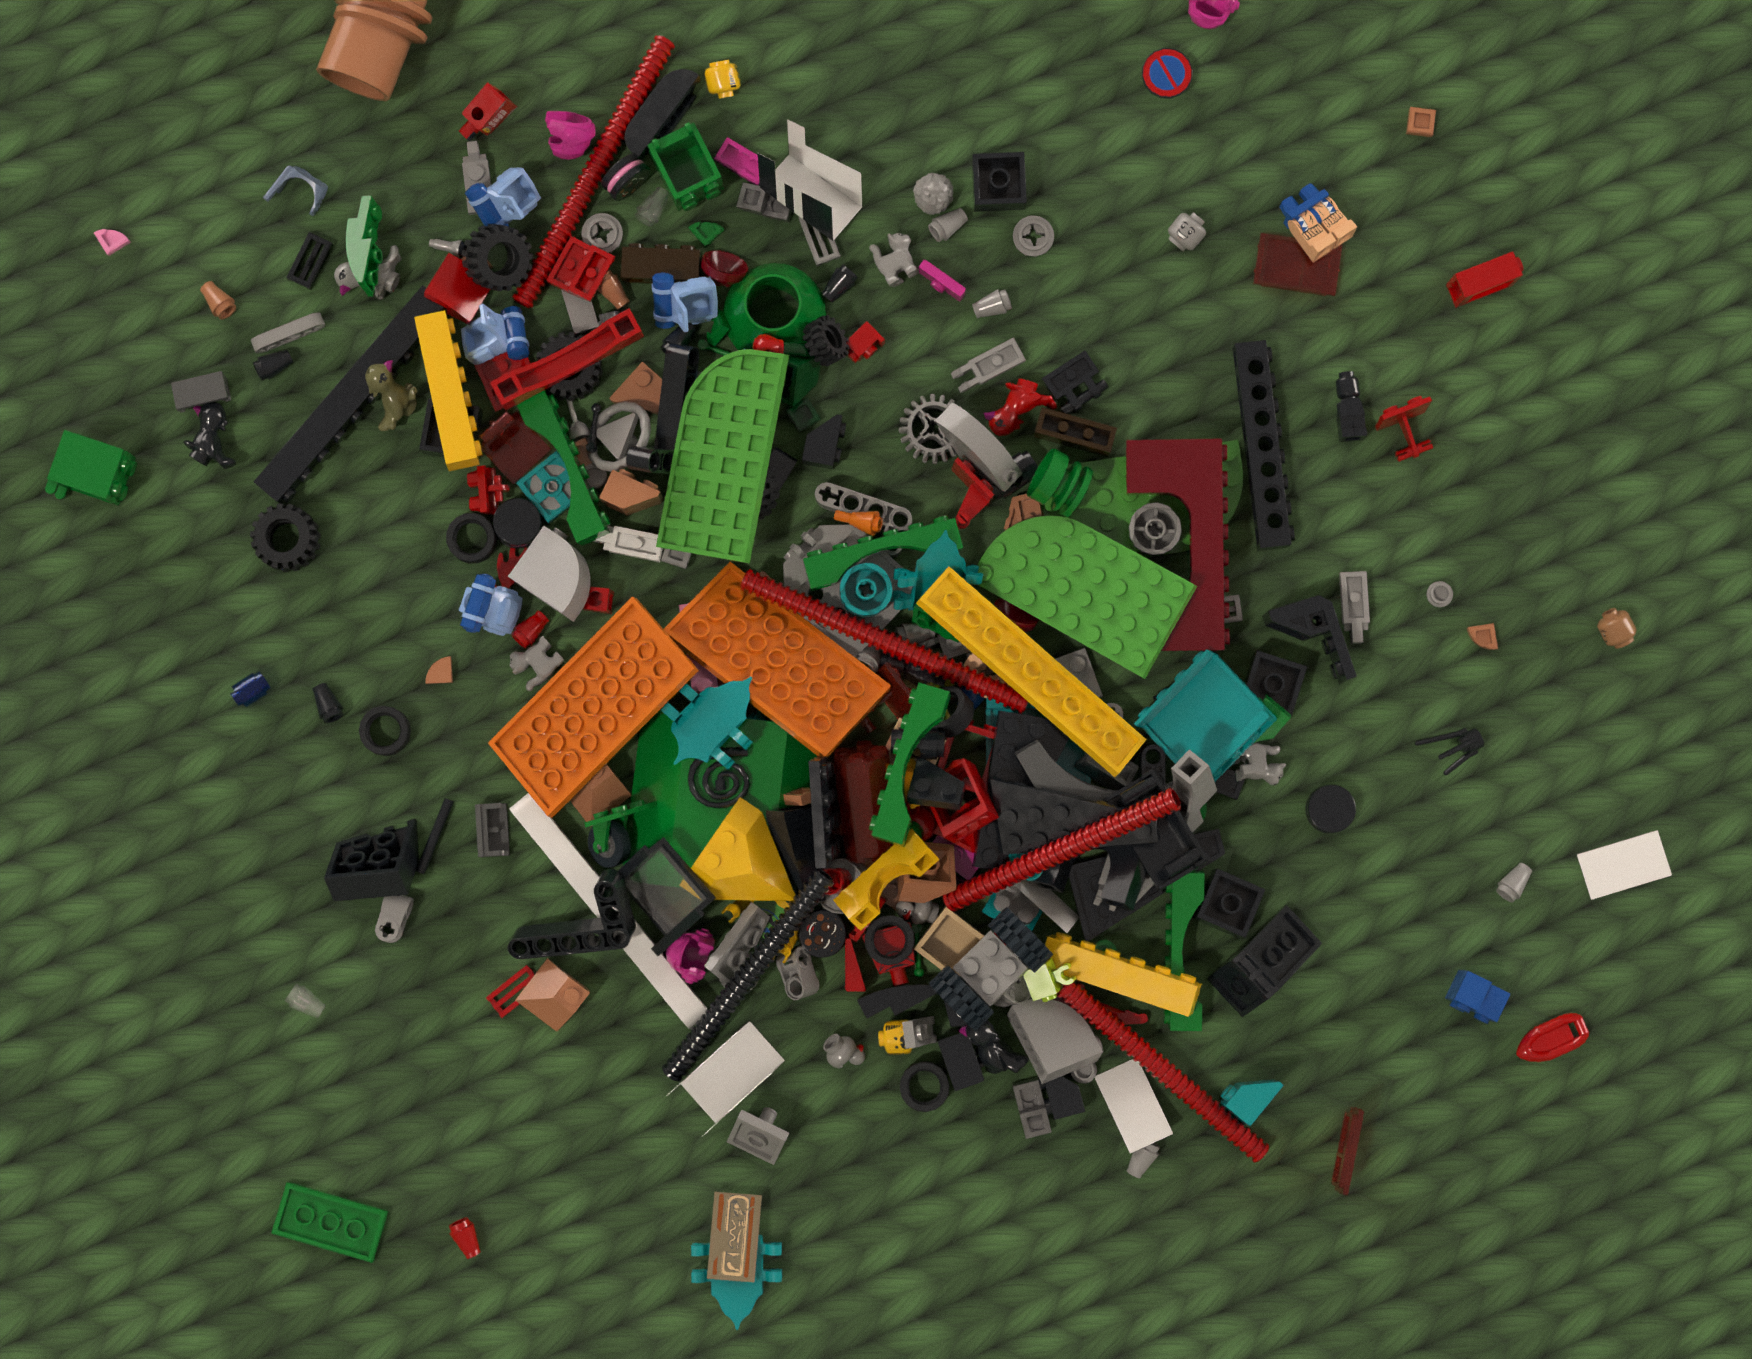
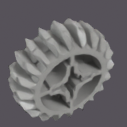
M930 394V402H926L925 397L920 396L921 405L919 406L913 400L911 406L914 411L909 408L904 409V413L909 418H900V423L907 425L899 428V433L907 434L900 439L901 443L910 442L905 448L906 452L915 449L914 459H917L920 453L923 454V463L927 462L928 456H932L933 464H937V456H941L942 461L945 463L948 460L946 453H949L953 458L957 455L939 427V435H934V432L932 434L928 433L929 424H937L935 422L937 418L931 417L925 411L934 409L944 412L952 402L954 403V400L951 399L947 405L944 404V395L940 396L939 402L935 401L934 394ZM919 416L924 429L915 438L912 432V425L916 417ZM934 440L939 445H942V448L930 449L921 444Z

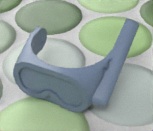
M287 166L263 196V199L269 202L276 192L280 193L290 178H301L307 181L314 191V204L309 213L311 216H314L319 210L320 204H322V199L325 198L328 186L300 167Z

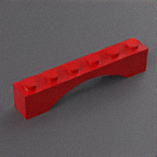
M629 308L606 320L593 331L565 348L534 363L514 369L491 381L490 384L504 409L508 410L638 341L644 335Z

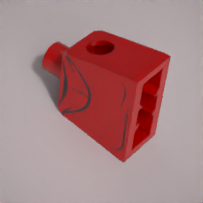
M893 926L875 933L874 945L881 954L893 956L904 948L905 935L899 927ZM912 950L906 960L895 965H884L872 958L879 974L890 972L893 986L909 982L905 967L915 965L914 950Z

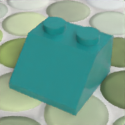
M1273 1079L1235 1083L1234 1086L1229 1084L1220 1095L1223 1098L1220 1104L1244 1124L1251 1126L1284 1085Z

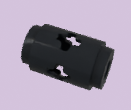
M1027 451L1023 453L1018 452L1012 456L1022 472L1021 476L1015 481L1021 483L1020 485L1012 484L1004 492L990 483L994 489L992 493L997 501L1001 498L1006 499L1031 482L1038 466Z
M901 727L892 729L891 755H895L893 754V748L897 738H902L904 729H901ZM932 728L916 746V748L920 749V753L924 754L920 756L912 754L910 759L923 757L924 759L937 760V757H944L945 731Z

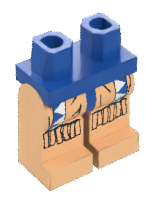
M1310 183L1299 192V196L1304 201L1302 204L1299 205L1290 196L1281 202L1280 209L1286 217L1283 224L1287 229H1290L1292 235L1314 263L1331 252L1333 248H1337L1352 238L1357 226L1351 219L1347 220L1338 209L1336 203L1328 197L1329 194L1325 189L1319 192Z

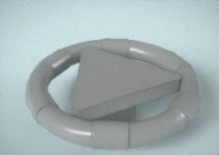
M624 401L609 406L599 414L595 444L598 437L618 461L602 460L598 456L597 450L595 453L587 451L590 461L597 468L609 472L624 469L627 467L626 457L624 456L628 453V450L633 446H647L651 433V424L645 409L635 402ZM622 411L632 412L630 415L604 425L616 413ZM638 419H640L641 434L637 442L633 432ZM590 436L587 437V443L590 442Z

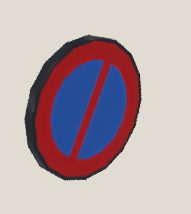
M1162 48L1154 51L1146 58L1142 66L1141 77L1144 86L1151 94L1159 98L1171 99L1180 96L1188 89L1192 81L1193 69L1190 60L1182 52L1173 48Z

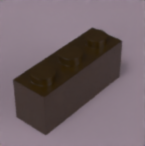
M631 243L628 247H622L621 279L623 283L652 284V276L662 272L673 275L674 283L700 277L701 253L700 250H695L694 246L682 245L680 249H670L669 245L656 244L654 248H644L643 244Z
M1042 407L1033 437L1109 457L1117 428Z

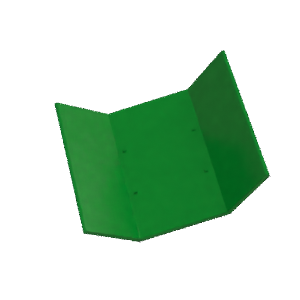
M661 710L639 731L631 803L644 799L645 804L656 801L657 806L629 815L627 832L631 840V852L623 865L644 845L651 848L664 837L691 868L733 806L716 809L706 807L695 799L689 790L687 780L690 765L695 758H686L676 765L673 764L678 756L679 746L675 735L671 731L673 721ZM746 719L738 729L753 742L748 747V757L740 756L731 759L741 765L749 776L750 786L747 795L743 799L763 812L769 828L766 810L795 806L785 805L783 794L802 787L810 788L809 761L817 755L775 722ZM729 737L721 748L741 747V745L732 737ZM713 759L707 763L703 762L697 768L694 777L695 788L703 798L716 803L728 802L742 792L744 781L739 771L732 767L727 770L722 766L711 772L708 779L710 789L718 794L727 793L732 789L734 785L733 780L725 776L723 780L726 782V790L715 791V780H717V776L721 771L734 772L739 778L740 786L736 794L729 799L717 800L711 798L703 788L702 779L706 769L717 760ZM661 850L631 877L636 882L683 887L680 884L684 879Z

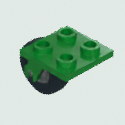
M644 799L629 803L630 809H628L626 804L610 809L611 815L606 810L593 814L594 820L584 822L585 827L593 826L588 835V847L593 859L599 865L607 868L616 867L628 859L631 852V840L626 830L628 815L656 807V801L645 804Z

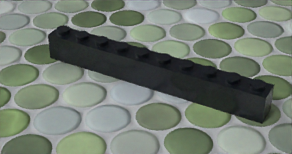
M422 285L253 481L279 504L288 503L294 498L297 493L295 489L300 483H306L314 473L313 468L318 463H323L329 457L331 447L335 443L339 444L343 441L348 433L346 430L352 423H358L364 416L365 412L363 410L368 404H374L381 396V393H378L376 397H373V393H369V387L365 380V374L369 366L393 360L392 376L395 380L398 376V369L403 364L407 365L414 358V351L420 345L414 317L444 310L447 312V308L424 297L425 286Z

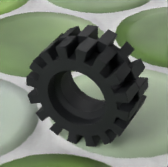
M829 315L812 321L803 329L805 334L803 340L807 341L805 347L810 349V356L814 355V361H820V365H825L826 367L845 358L849 353L847 351L849 350V345L846 344L849 340L848 337H844L845 330H841V324L839 322L835 323V318H830Z

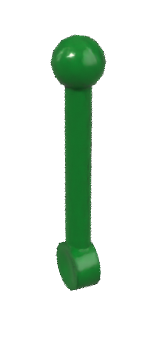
M706 340L698 342L700 350L708 349L721 355L730 353L709 345Z
M912 924L911 926L914 932L915 945L920 940L921 924ZM915 950L916 969L914 970V975L920 978L924 975V970L921 968V954Z

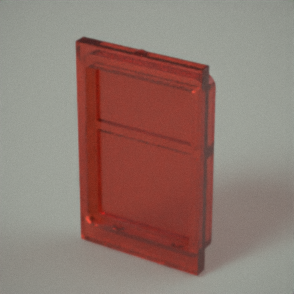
M1266 233L1260 234L1253 284L1315 295L1335 296L1338 273L1340 272L1342 245L1335 249L1333 248L1331 252L1313 263L1295 238Z
M1351 1107V1111L1344 1114L1331 1184L1336 1186L1335 1190L1343 1195H1348L1364 1116V1111L1357 1107Z

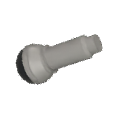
M430 239L429 247L450 252L458 258L463 257L462 250H467L463 240L450 242Z

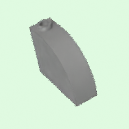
M952 402L935 420L962 462L967 460L979 476L1004 492L1021 476V470L998 439L977 419Z
M543 526L508 577L574 622L582 611L589 595L590 572L588 564L582 554L566 541L568 537L556 527L551 531Z
M1029 999L1026 1002L1012 1005L1007 1014L1042 1084L1097 1062L1103 1053L1100 1039L1093 1034L1085 1019L1074 1009L1056 1000L1043 1002L1042 999L1036 1001Z

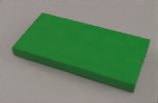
M286 1182L271 1234L373 1263L389 1211Z

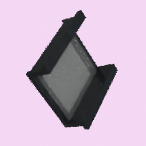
M664 837L651 848L644 845L618 870L623 877L627 893L664 935L651 948L657 957L705 915L702 910L716 898Z

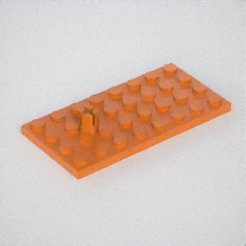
M729 562L664 628L665 632L681 650L723 683L743 681L752 676L749 685V703L819 757H828L890 691L891 685L798 613L794 614L791 609L787 611L784 606L780 608L777 603L771 604V600L764 601L762 596L758 598L755 593L749 594L746 589L742 591L740 585L745 572L732 562Z
M632 596L488 744L548 817L553 818L699 670L640 601Z

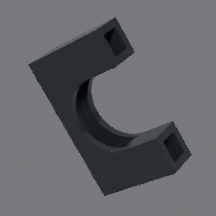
M1129 844L1093 847L1092 850L1101 849L1107 851L1110 858V870L1101 898L1109 905L1133 911L1146 869L1132 846ZM1078 853V856L1075 858L1071 857L1068 861L1064 860L1061 864L1057 863L1053 868L1049 867L1048 870H1043L1041 876L1032 881L1039 887L1063 893L1072 865L1082 854Z

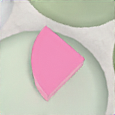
M101 229L94 232L108 256L131 243L125 235L115 230Z

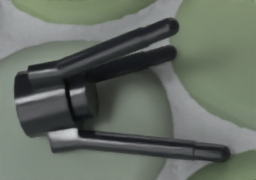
M1465 727L1456 732L1417 740L1415 745L1419 746L1460 737L1457 739V746L1438 756L1442 760L1460 750L1466 753L1443 772L1444 775H1448L1470 757L1478 754V749L1484 747V741L1476 728L1468 731Z

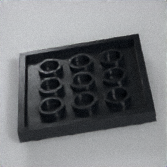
M833 751L828 757L816 756L809 761L816 868H827L843 854V851H846V837L840 833V825H844L845 816L844 810L840 809L839 799L843 798L842 783H838L837 773L841 772V759L836 757V751Z

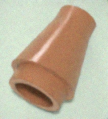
M611 270L608 271L597 291L619 310L630 300L627 298L617 274L614 275Z
M212 281L206 282L201 287L200 291L215 317L223 320L235 312V300L218 288Z

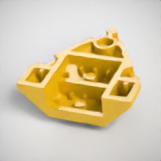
M740 797L691 867L692 871L716 897L714 900L794 901L795 892L763 812ZM684 878L680 885L702 899Z

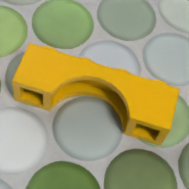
M911 829L905 847L894 844L847 888L843 889L833 901L861 931L880 914V896L889 882L907 874L921 877L940 859L917 833Z

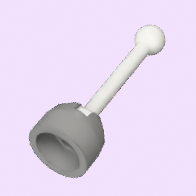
M566 399L573 421L569 426L570 431H568L570 441L574 440L577 442L583 438L587 439L590 436L588 427L583 422L577 420L572 401Z

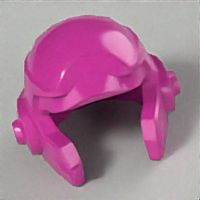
M1188 0V14L1191 21L1198 27L1208 30L1216 29L1225 23L1230 13L1238 10L1240 2L1238 0Z
M547 111L545 122L550 134L553 135L549 137L548 141L553 155L565 160H572L583 156L584 151L590 145L591 139L596 134L595 124L591 119L566 111Z
M705 928L696 930V932H685L666 949L668 963L672 969L681 974L686 983L693 984V982H698L704 978L706 974L704 965L707 963L710 951L714 949L715 945L713 935L710 933V930Z

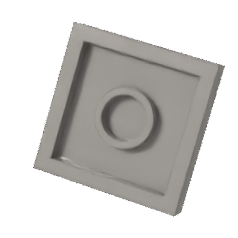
M763 1108L759 1118L741 1110L727 1143L774 1165L789 1132L773 1125L777 1112L771 1108Z

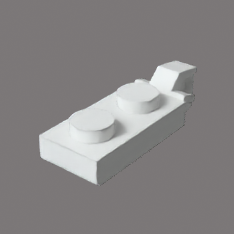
M608 526L610 533L593 541L604 544L603 550L611 553L655 562L661 561L663 548L656 547L657 534L618 526Z

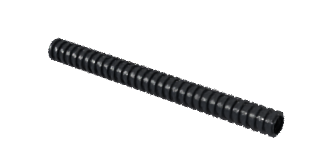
M815 869L813 871L814 875H810L808 878L809 882H805L803 884L804 888L799 889V895L795 894L794 901H790L789 907L784 908V913L779 915V920L774 921L775 926H771L769 932L764 934L765 939H760V945L754 947L755 952H750V958L744 960L745 964H741L740 970H736L735 977L730 978V983H726L725 989H722L720 995H717L715 1001L710 1004L711 1008L706 1009V1014H702L701 1020L696 1022V1027H692L691 1033L686 1035L687 1039L681 1041L682 1045L677 1046V1051H674L671 1055L672 1058H668L667 1064L662 1066V1070L668 1078L673 1081H681L682 1075H686L687 1069H690L692 1063L697 1061V1057L702 1054L701 1050L706 1049V1044H710L711 1038H714L716 1032L721 1030V1026L725 1025V1019L731 1017L730 1013L735 1012V1007H738L741 1003L740 1000H744L745 994H749L750 988L755 986V981L760 980L759 975H763L765 973L764 969L770 967L769 962H774V956H778L780 954L779 950L784 949V943L787 944L789 942V937H793L794 931H798L799 924L802 925L804 918H808L809 912L814 910V905L819 904L818 899H823V893H827L829 886H833L834 881L828 873L821 869Z

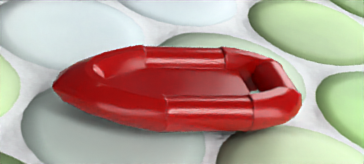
M1577 1013L1562 1014L1532 1028L1520 1041L1516 1054L1519 1058L1530 1062L1550 1061L1583 1045L1589 1037V1030L1581 1015ZM1572 1022L1574 1023L1576 1030L1579 1034L1575 1037L1573 1036L1568 1025Z

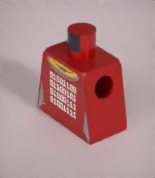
M487 82L462 112V115L468 121L460 128L459 132L468 141H471L479 131L488 136L517 106L500 89Z

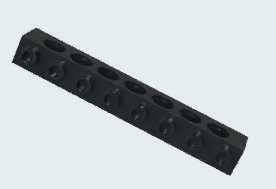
M1266 340L1235 343L1232 351L1257 551L1288 548L1291 546V541L1295 540L1293 525H1289L1288 515H1291L1292 510L1290 500H1286L1285 490L1288 489L1287 474L1282 473V464H1285V453L1283 448H1279L1278 439L1282 438L1281 424L1276 423L1275 413H1279V404L1277 397L1273 398L1272 388L1276 387L1275 374L1270 372L1269 362H1272V349L1267 347ZM1252 363L1258 364L1261 368V374L1254 375L1250 373L1248 365ZM1253 389L1262 390L1264 399H1254L1251 391ZM1263 414L1267 418V425H1258L1255 422V415ZM1261 439L1267 440L1270 443L1271 449L1266 452L1260 450L1258 441ZM1261 466H1271L1274 470V475L1272 477L1264 476L1261 472ZM1267 490L1275 492L1277 501L1274 503L1266 501L1264 492ZM1269 516H1276L1280 520L1279 528H1271L1268 525L1267 519Z

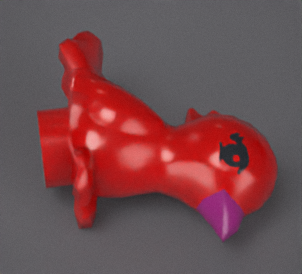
M1019 378L1017 385L1011 382L1005 384L1011 390L1005 405L996 411L983 414L995 435L1007 436L1013 431L1020 429V424L1024 422L1018 419V415L1042 405L1054 410L1057 408V404L1051 395H1041L1036 392L1037 383Z

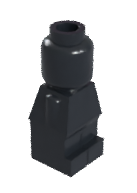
M1353 371L1339 373V379L1336 380L1337 397L1340 399V402L1337 403L1336 419L1339 442L1361 441L1366 438L1367 429L1365 426L1363 404L1360 398H1358L1360 396L1359 380L1354 376Z
M890 653L882 654L879 667L884 668L885 673L897 677L905 675V679L915 686H918V683H922L939 689L944 687L945 680H943L942 676L936 677V674L933 672L929 674L926 669L922 671L920 666L915 668L913 663L909 662V664H906V660L902 659L900 661L897 656L891 657Z

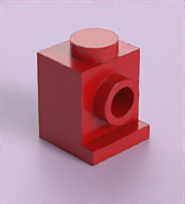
M866 321L848 339L849 342L846 344L849 345V350H847L849 353L847 356L854 363L860 362L863 358L867 360L877 351L875 347L877 344L880 347L885 345V339Z

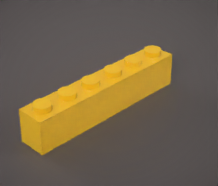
M445 310L416 316L414 319L448 471L480 465L478 456L483 455L480 441H474L473 432L477 431L474 415L469 416L467 407L472 406L469 391L464 392L462 383L467 382L464 368L458 367L457 358H461L458 342L453 343L451 335L456 333L453 318L448 319Z
M1056 932V935L1052 934L1047 937L1045 946L1053 953L1050 958L1053 959L1055 967L1059 968L1065 963H1071V967L1064 970L1065 976L1070 978L1076 976V980L1187 1017L1193 1014L1202 983L1196 982V977L1181 973V976L1171 974V969L1156 965L1153 968L1145 965L1146 961L1143 959L1131 957L1129 960L1120 957L1121 953L1116 950L1106 948L1105 951L1096 949V944L1081 940L1080 943L1071 941V936L1064 933Z

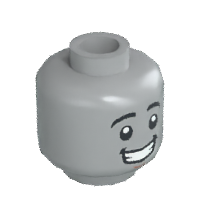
M1194 212L1190 216L1186 213H1181L1168 228L1170 235L1168 239L1183 252L1185 249L1193 250L1206 235V230L1202 227L1205 221Z

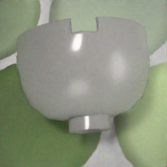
M1150 503L1139 508L1131 517L1128 527L1129 538L1134 547L1142 553L1151 556L1163 555L1172 550L1179 541L1182 531L1179 517L1169 506L1160 503Z

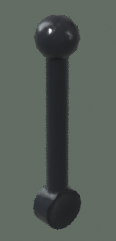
M594 403L591 407L593 411L590 442L586 445V450L590 453H595L597 450L595 437L598 413L601 411L599 403Z

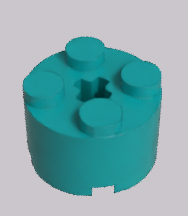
M862 563L855 565L844 574L839 587L840 601L845 609L853 615L863 618L874 617L881 613L890 602L893 591L892 583L886 571L876 564ZM866 584H869L870 591L873 594H867L864 597L861 595L862 591L858 588L859 586L864 587Z

